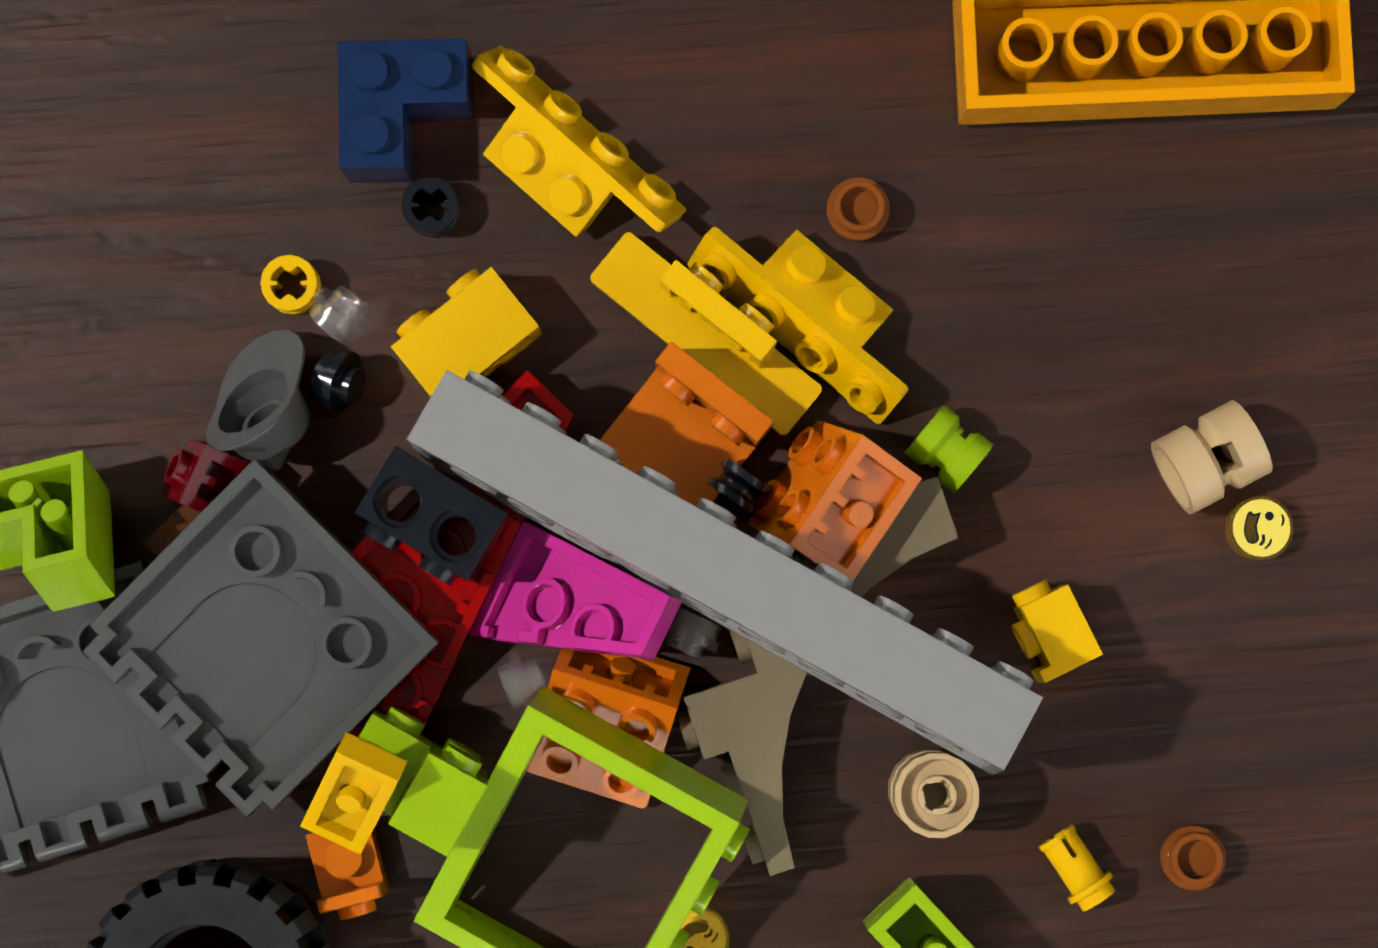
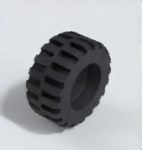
M208 859L173 868L139 884L126 893V899L110 908L99 922L102 931L98 937L88 942L86 948H165L182 932L202 926H216L229 930L244 939L252 948H330L328 942L334 936L327 921L319 923L311 912L310 908L315 903L303 890L295 894L285 886L286 877L272 869L264 873L253 869L252 862L233 859L227 863L216 862V859Z

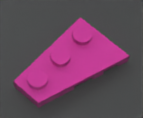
M523 521L478 617L470 630L469 636L482 640L654 660L682 600L532 523Z

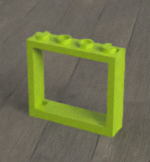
M542 686L527 706L488 780L486 791L445 860L414 922L460 948H545L464 903L458 897L546 736L711 828L705 842L645 948H683L690 933L681 929L683 922L690 910L700 916L703 914L720 882L718 879L710 876L720 857L730 862L734 860L750 828L740 823L749 800Z

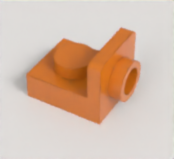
M373 829L361 854L355 853L313 832L306 834L321 898L316 901L319 914L337 910L339 920H346L376 911L377 907L374 899L383 897L390 891L375 830Z

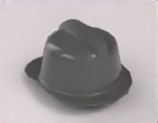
M289 330L271 331L252 341L234 359L222 381L215 410L206 430L205 436L210 447L218 451L234 450L240 456L250 461L258 459L270 471H275L282 467L290 448L302 438L309 427L311 419L310 411L299 388L305 360V346L297 334Z

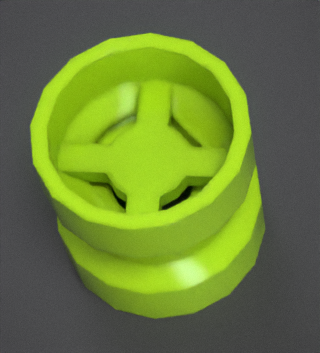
M944 404L910 444L904 454L917 465H929L932 469L938 466L940 468L937 472L939 482L950 492L955 493L985 458L994 444L979 432L970 433L967 437L964 436L962 433L965 429L960 426L959 416Z

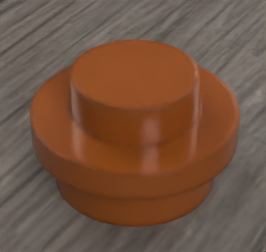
M862 177L849 178L839 183L832 190L826 206L827 219L832 229L841 237L851 241H864L876 236L886 225L890 213L889 200L882 187L876 182Z
M1187 825L1175 829L1166 837L1160 850V864L1164 874L1173 884L1186 890L1197 891L1212 886L1221 877L1226 864V853L1222 842L1212 831L1201 826Z

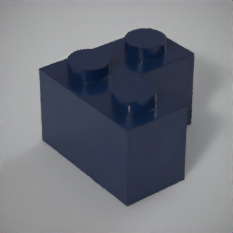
M466 38L337 42L339 169L350 183L413 181L412 120L474 118L473 69L471 67L473 56Z

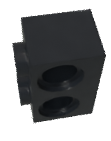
M395 446L355 511L357 515L369 521L363 533L397 552L402 542L424 555L418 565L420 568L450 586L453 585L457 576L466 581L473 582L513 517L398 446ZM413 486L420 497L418 512L411 519L398 522L391 517L388 511L387 503L389 496L398 487ZM467 519L475 529V543L467 553L453 556L444 548L442 542L443 531L451 521Z

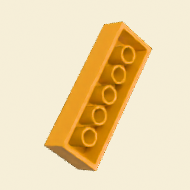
M1349 0L952 1L958 125L1336 109L1355 93Z

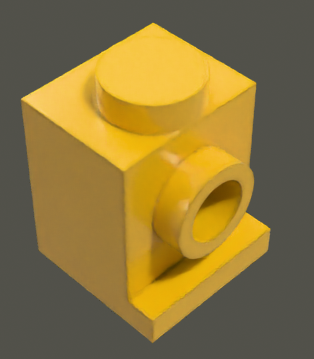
M1045 579L1012 595L1017 606L1013 609L1019 619V622L1011 625L1013 633L1025 656L1028 659L1038 656L1042 664L1031 670L1036 682L1047 683L1103 655L1068 584L1051 589Z

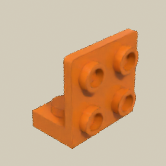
M671 341L656 359V370L600 441L611 446L619 453L617 459L623 463V467L636 474L639 473L642 466L661 473L677 484L675 491L680 494L679 498L696 506L700 498L714 502L720 494L706 483L711 477L717 478L722 474L723 467L720 464L722 460L726 457L741 467L769 432L774 421Z
M818 420L812 427L805 428L795 438L788 452L789 462L776 480H771L766 484L772 489L768 496L761 495L756 499L755 505L758 510L754 516H751L748 525L758 532L762 530L783 540L816 566L819 562L854 581L922 478L864 435Z
M561 649L552 670L548 689L664 753L690 667L659 657H655L654 660ZM546 736L527 769L529 773L638 808L647 807L650 799V794Z

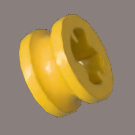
M294 255L279 256L269 262L262 272L260 281L262 294L267 302L280 312L289 315L303 314L312 309L320 299L322 290L321 279L315 268L303 258ZM287 271L292 276L298 275L301 271L306 274L307 280L300 282L306 291L300 298L296 299L292 295L287 294L280 300L277 296L276 290L283 288L277 282V279L283 272Z

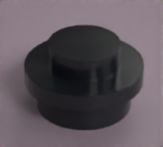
M342 350L338 354L329 351L323 354L317 362L311 378L310 391L313 399L321 401L326 410L341 413L349 404L354 405L360 399L366 384V372L362 368L359 355L348 350Z

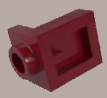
M190 440L185 450L179 448L167 465L163 481L169 486L164 497L201 513L249 463L225 452L218 451L207 444Z

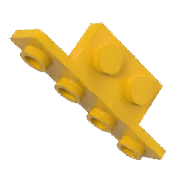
M499 46L479 54L471 64L472 69L516 107L483 155L575 237L584 233L613 195L618 197L657 232H662L677 222L686 212V208L676 200L675 191L665 180L654 174H647L628 157L629 152L620 140L611 134L597 130L582 116L580 106L570 96L563 92L552 90L536 76L533 64L525 56L515 50Z
M712 227L704 235L689 259L688 267L690 268L696 262L712 273L724 285V288L719 293L736 308L739 309L745 302L758 310L774 325L769 335L792 353L803 367L816 373L840 393L855 410L864 413L874 423L881 424L909 389L905 383L862 347L885 322L893 309L797 229L764 265L760 264L717 227Z
M627 232L591 274L590 279L593 285L666 344L672 341L772 419L774 422L771 428L779 435H787L821 394L822 387L819 383L775 349L777 340L769 335L774 325L751 305L744 302L738 310L719 295L724 285L698 263L694 262L689 270L677 260L671 265L635 235Z

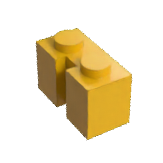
M490 267L481 275L476 269H473L459 278L446 292L451 299L432 314L427 309H422L411 316L396 331L401 338L390 347L431 397L446 370L463 379L469 370L487 377L502 364H507L541 337L543 333L539 325L494 269Z

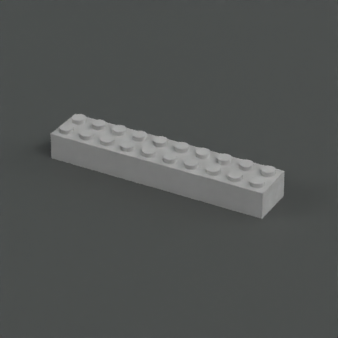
M446 370L406 439L426 462L610 564L682 600L684 605L987 773L993 775L1005 770L1043 699L1042 696L1030 690L1034 682L1030 676L1001 661H998L995 667L989 668L969 657L974 648L971 644L941 628H938L935 634L931 636L909 624L914 614L886 597L878 595L875 602L871 603L852 593L851 587L854 581L828 565L819 562L814 571L793 560L792 554L795 549L770 533L759 530L754 539L736 529L737 526L733 523L736 517L721 506L704 498H700L698 504L694 506L679 498L680 494L675 491L677 484L661 473L646 466H642L638 474L628 470L617 459L619 453L599 439L584 434L580 442H577L568 437L567 433L559 427L561 421L546 410L529 402H526L522 411L510 405L511 402L501 395L504 390L486 377L469 370L463 379Z

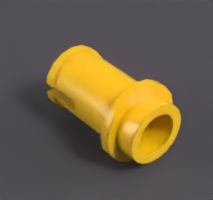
M1072 824L1053 835V839H1047L1038 847L1041 852L1045 853L1071 893L1067 898L1069 903L1077 902L1082 911L1085 912L1115 892V889L1109 882L1114 876L1110 871L1103 873L1077 834V829Z

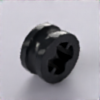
M431 176L419 178L411 183L403 193L401 202L403 216L411 228L421 236L430 238L444 236L452 231L459 222L461 213L460 201L452 187L444 180ZM425 193L432 199L437 198L440 194L447 197L448 202L441 203L443 210L447 213L439 221H436L431 216L425 217L422 221L416 218L415 212L422 211L416 202Z
M725 457L720 463L723 467L722 474L717 478L711 477L706 484L754 516L758 510L755 505L756 499L761 495L768 496L772 489Z

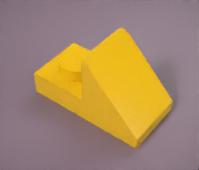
M345 732L300 827L355 853L361 854L408 761L386 751L378 744L367 742Z

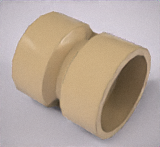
M1234 400L1200 416L1198 419V429L1193 430L1184 425L1151 442V451L1163 480L1176 501L1188 514H1194L1224 498L1226 485L1229 484L1236 489H1241L1271 473L1273 469L1270 453L1257 426L1244 408ZM1212 448H1214L1219 456L1218 460L1212 452Z
M920 749L905 755L894 766L888 780V798L894 813L912 831L928 838H947L961 832L973 820L979 806V786L974 773L962 760L938 749Z

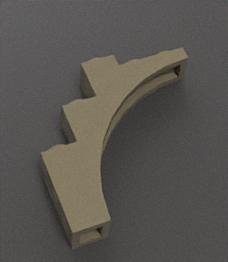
M938 477L919 482L854 579L851 587L852 593L862 597L871 587L912 558L958 538ZM794 550L792 554L793 560L814 571L816 565ZM729 630L740 664L753 661L756 672L684 696L687 709L677 712L676 717L687 750L700 746L704 760L729 752L732 763L720 767L727 788L749 800L747 808L752 824L746 826L750 830L744 841L751 862L754 865L765 861L769 875L772 876L795 868L783 818L782 763L790 716L807 672Z

